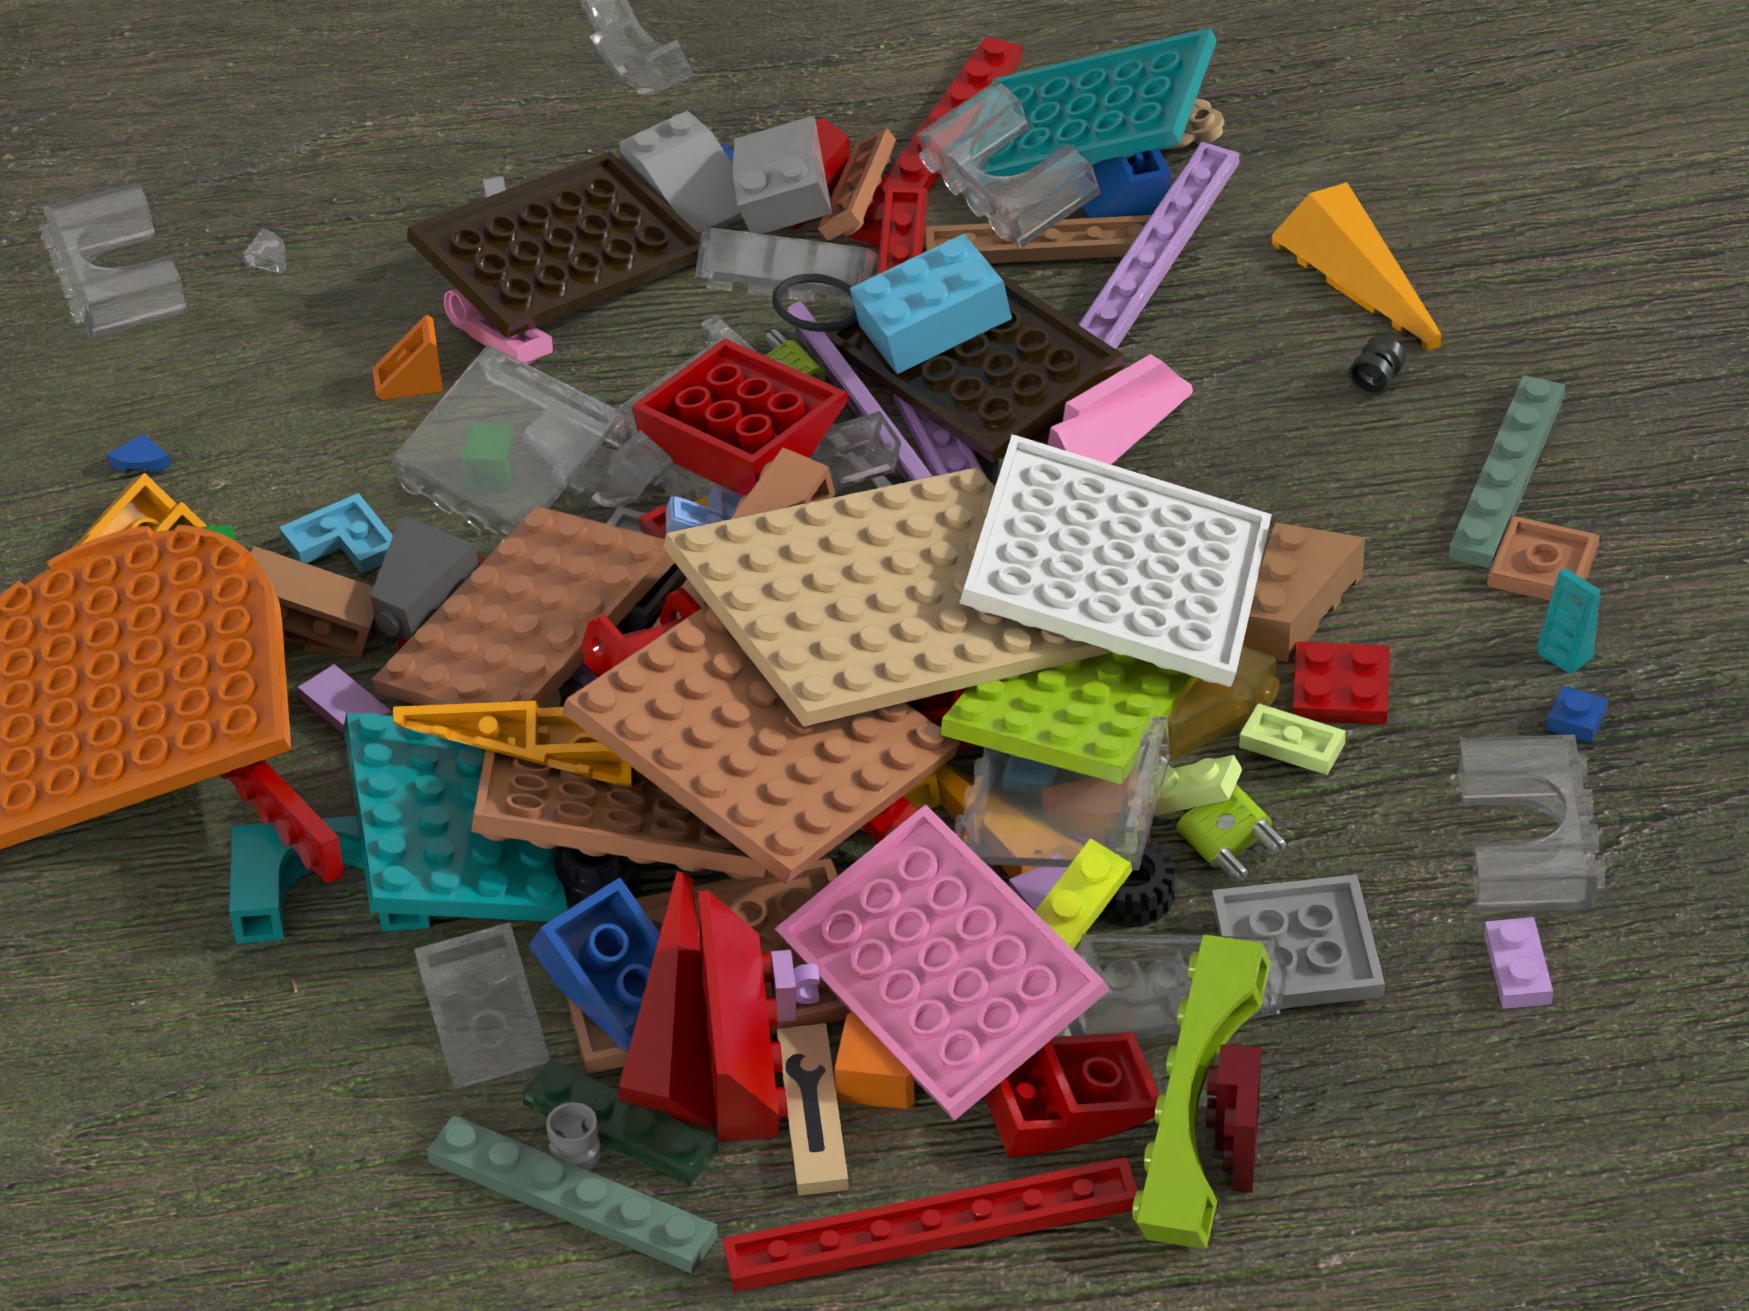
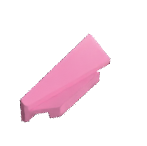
M1150 354L1066 402L1063 422L1050 428L1048 445L1111 465L1187 399L1193 392L1192 386L1186 380L1179 377L1163 361Z

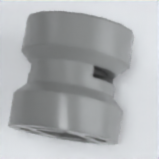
M575 1102L565 1103L554 1108L546 1121L548 1139L550 1141V1155L588 1171L594 1168L601 1156L595 1112L585 1104Z

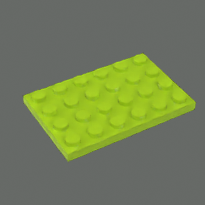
M1113 652L968 687L942 718L941 735L1122 784L1199 680V677L1173 669L1160 668L1154 663L1128 655H1118Z

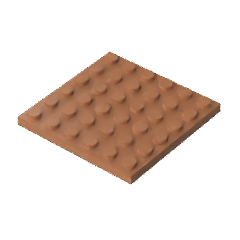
M708 604L568 697L562 710L565 716L785 884L955 757L960 745L957 740L942 736L939 726L932 723L905 702L803 727Z

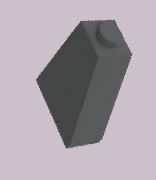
M402 517L398 522L370 595L378 628L389 636L400 637L408 641L465 582L472 572L479 567L475 545L410 517Z

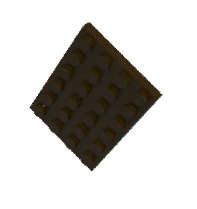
M611 151L411 225L407 231V241L506 338L708 259L711 245Z
M998 271L996 273L1004 282L1012 319L984 333H980L961 344L955 345L953 348L899 374H896L870 338L861 329L858 320L842 330L826 333L847 362L993 464L998 463L999 459L1005 457L1012 434L1026 439L1031 438L1064 413L1066 402L1110 378L1125 367L1124 357L1121 352Z

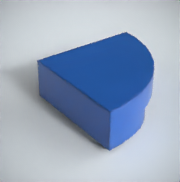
M144 434L107 454L109 465L118 471L129 473L128 469L148 468L149 473H153L171 466L169 455Z

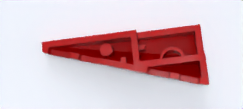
M677 871L619 1084L618 1100L666 1111L667 1119L713 1129L715 1111L693 879Z

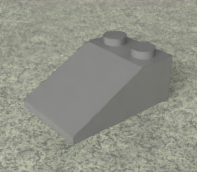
M688 110L619 142L621 162L702 237L743 218L737 206L732 176L733 163L711 130Z
M814 116L734 139L732 176L737 206L752 237L832 214Z

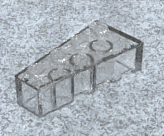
M1082 934L1078 955L1105 981L1109 992L1068 1025L1071 1036L1133 1032L1137 1040L1180 1032L1181 1029L1177 1025L1178 1008L1183 998L1188 999L1192 984L1188 978L1189 961L1194 951L1199 952L1202 936ZM1218 936L1263 943L1271 965L1261 1009L1249 1019L1280 1014L1288 972L1277 938L1274 936Z

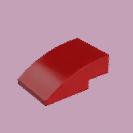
M1127 1032L1054 1037L984 1097L1008 1157L1058 1151L1087 1144L1140 1125L1155 1117L1156 1103L1160 1094L1134 1033Z

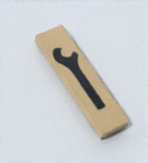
M827 1024L778 1028L777 1039L781 1043L783 1085L786 1088L788 1123L798 1196L849 1190Z

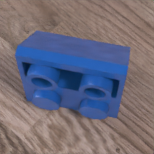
M1159 148L1139 152L1131 157L1125 158L1121 156L1103 160L1091 166L1080 165L1071 167L1067 171V179L1085 218L1152 215L1171 187V173Z

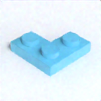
M359 493L279 527L282 542L297 561L308 563L338 549H342L361 574L382 565L393 538L391 532Z

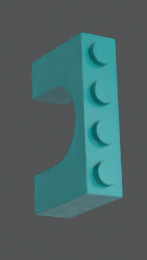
M356 816L322 818L339 837L342 864L364 870ZM270 823L232 826L229 912L236 944L285 940V902L291 886L301 876L313 870L307 869L304 866L299 854L292 846L287 847L283 844L277 830ZM379 913L382 932L430 928L429 915Z

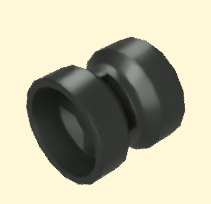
M1376 335L1370 338L1362 349L1361 355L1357 356L1349 368V378L1352 384L1364 394L1379 396L1385 393L1393 381V376L1399 373L1406 362L1404 349L1391 337Z

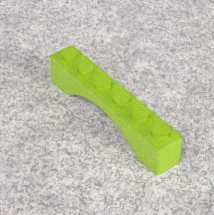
M1203 935L1199 952L1194 951L1190 957L1188 978L1192 984L1188 999L1183 998L1178 1008L1177 1025L1181 1031L1177 1046L1172 1045L1167 1056L1166 1072L1170 1076L1166 1094L1160 1093L1156 1103L1155 1121L1159 1124L1155 1142L1149 1141L1145 1150L1144 1170L1148 1172L1144 1190L1136 1192L1133 1202V1220L1136 1221L1146 1240L1207 1250L1218 1200L1206 1180L1198 1153L1196 1123L1199 1099L1208 1075V1065H1213L1220 1052V1044H1226L1238 1028L1261 1009L1271 965L1262 942Z

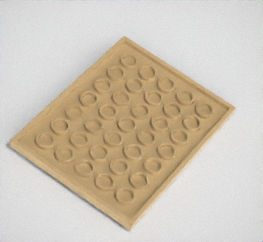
M978 467L666 533L663 546L665 551L803 727L1112 653L1109 649L1083 641H1073L1063 635L1037 627H1028L1018 621L992 613H983L973 607L959 603L995 490V486Z

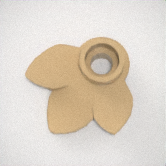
M1196 99L1180 144H1175L1168 149L1182 148L1192 141L1200 144L1201 141L1210 143L1217 140L1223 133L1224 118L1219 110L1212 109L1208 101Z

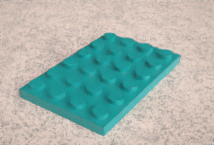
M1211 28L993 78L952 178L958 192L972 189L983 190L999 183L1008 181L1019 182L1035 175L1044 173L1055 174L1071 167L1080 165L1091 166L1107 159L1121 156L1125 158L1131 157L1139 152L1157 148L1168 149L1175 144H1180L1217 42Z
M346 713L343 728L370 913L550 922L567 911L564 887L555 873L556 848H540L533 845L530 841L512 838L505 841H494L485 838L481 833L471 832L485 749L396 726L393 723V716L376 713Z

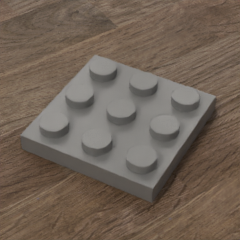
M1357 874L1212 890V907L1219 937L1262 942L1271 961L1263 1001L1259 1011L1384 997L1385 982Z

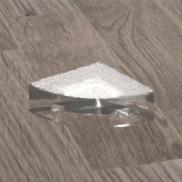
M262 228L243 253L245 265L282 274L287 265L283 241L278 235L267 229Z

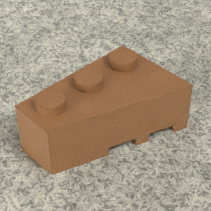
M1275 522L1257 578L1244 636L1243 655L1289 663L1296 655L1297 641L1307 642L1319 628L1321 618L1329 609L1334 611L1341 603V595L1351 584L1356 585L1363 578L1365 537Z
M253 546L250 554L262 566L272 582L279 599L284 643L305 645V652L361 658L376 617L370 597L373 586Z

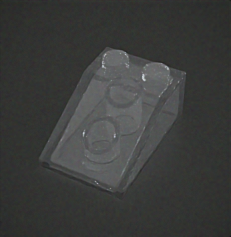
M510 922L414 949L418 971L454 1092L551 1064Z

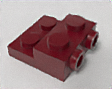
M1220 1044L1219 1064L1208 1065L1207 1095L1216 1096V1098L1208 1097L1206 1128L1215 1129V1149L1224 1150L1223 1170H1233L1232 1191L1253 1193L1262 1047Z

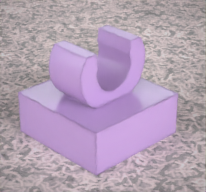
M791 950L771 951L773 972L771 988L772 996L776 998L778 1022L795 1021L796 1001L801 1004L819 1002L817 984L820 983L818 966L815 964H803L793 968Z

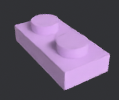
M1534 917L1485 921L1484 936L1502 1009L1552 1004L1553 989Z

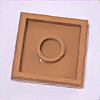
M1511 516L1489 571L1487 587L1550 601L1558 572L1563 568L1568 569L1584 580L1587 579L1599 547L1600 535ZM1572 596L1570 597V598L1573 599L1574 601L1578 602V600L1575 599L1574 597H1572Z

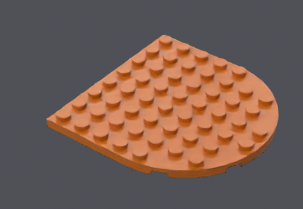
M177 525L174 531L153 532L150 526L122 530L95 538L47 561L49 569L25 585L18 580L0 595V850L291 751L283 627L279 599L272 582L262 566L245 547L235 540L212 530L187 525Z

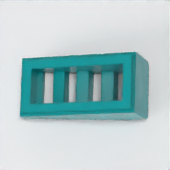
M1566 568L1559 571L1539 637L1538 654L1564 671L1573 673L1594 657L1601 590ZM1571 596L1574 597L1575 599H1577L1578 601L1582 602L1583 604H1582V605L1579 604L1578 602L1574 601V600L1571 599L1570 597H1571Z

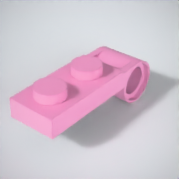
M456 288L445 293L444 306L450 321L456 327L468 333V336L516 365L531 364L537 358L553 352L552 337L538 328L534 327L506 338Z

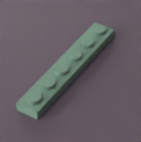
M1522 376L1450 543L1449 559L1491 569L1510 518L1515 516L1564 400L1566 384L1542 378Z
M456 1115L452 1116L427 1149L428 1162L691 1274H693L718 1238L717 1224Z

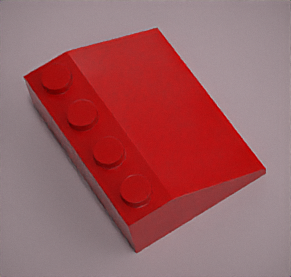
M725 338L633 404L631 408L642 449L744 496L751 492L759 481L764 466L768 462L773 461L782 448L810 458L848 401V394L844 390Z
M698 891L699 953L718 1142L779 1137V1118L788 1117L786 1088H776L774 1072H783L780 1041L771 1042L769 1027H778L775 996L766 997L764 984L773 982L771 953H761L759 934L710 891Z

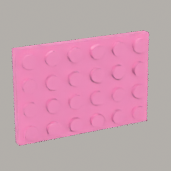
M926 804L775 928L780 939L804 964H815L818 966L819 980L850 1012H853L912 1074L914 1080L954 1121L1109 992L1105 981Z

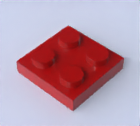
M1297 641L1293 714L1318 722L1387 725L1390 646Z

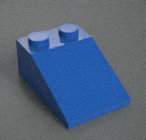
M618 878L543 925L529 944V947L556 986L624 1052L629 1050L660 933L622 879Z

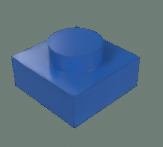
M1563 686L1548 715L1546 730L1592 743L1607 712L1608 698Z

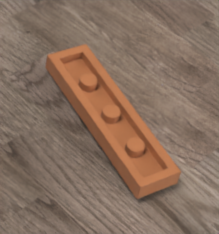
M888 128L854 145L830 200L832 214L823 216L818 227L827 241L841 234L845 237L849 236L863 225V218L868 207L873 202V194L876 187L882 181L881 175L885 166L890 161L889 156L896 142Z

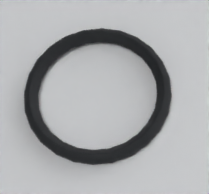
M814 273L792 276L782 281L772 294V304L778 315L789 324L804 330L833 332L851 326L858 320L855 307L847 318L833 323H816L802 320L788 313L781 302L783 292L790 286L800 283L813 282L831 285L843 290L852 299L850 292L852 286L832 276Z

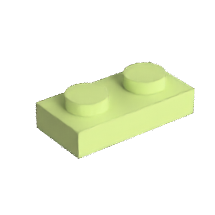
M1258 703L1240 733L1239 747L1328 775L1345 745L1346 731Z
M1230 755L1217 759L1205 758L1195 764L1177 768L1165 767L1153 773L1143 793L1149 809V817L1229 800L1242 771L1235 756Z

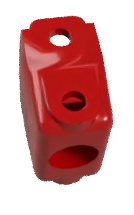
M681 588L667 595L660 615L661 626L622 635L605 615L592 619L588 622L581 643V650L585 656L583 662L597 677H600L702 607L684 588ZM677 612L681 615V619H677ZM598 639H599V640L601 641V643H602V644L599 645V646H598Z

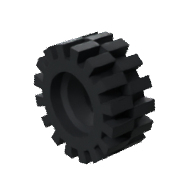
M1130 836L1121 837V845L1118 846L1113 839L1106 842V848L1131 862L1132 872L1128 877L1140 878L1147 881V883L1136 887L1121 885L1098 917L1102 918L1108 913V923L1116 925L1118 919H1123L1124 927L1132 928V920H1139L1142 927L1149 925V916H1152L1156 922L1163 918V910L1169 912L1175 895L1174 862H1171L1169 852L1166 850L1161 853V845L1153 842L1150 847H1146V838L1138 837L1137 844H1130Z

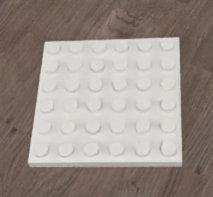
M1012 434L959 603L973 607L983 613H992L1018 621L1028 627H1037L1054 632L1073 641H1083L1109 649L1118 655H1128L1151 662L1160 668L1173 669L1199 677L1209 683H1218L1231 687L1238 668L1272 514Z

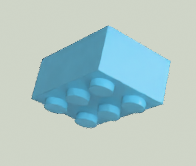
M965 234L948 240L929 251L850 288L859 326L896 374L1012 319L1003 280Z

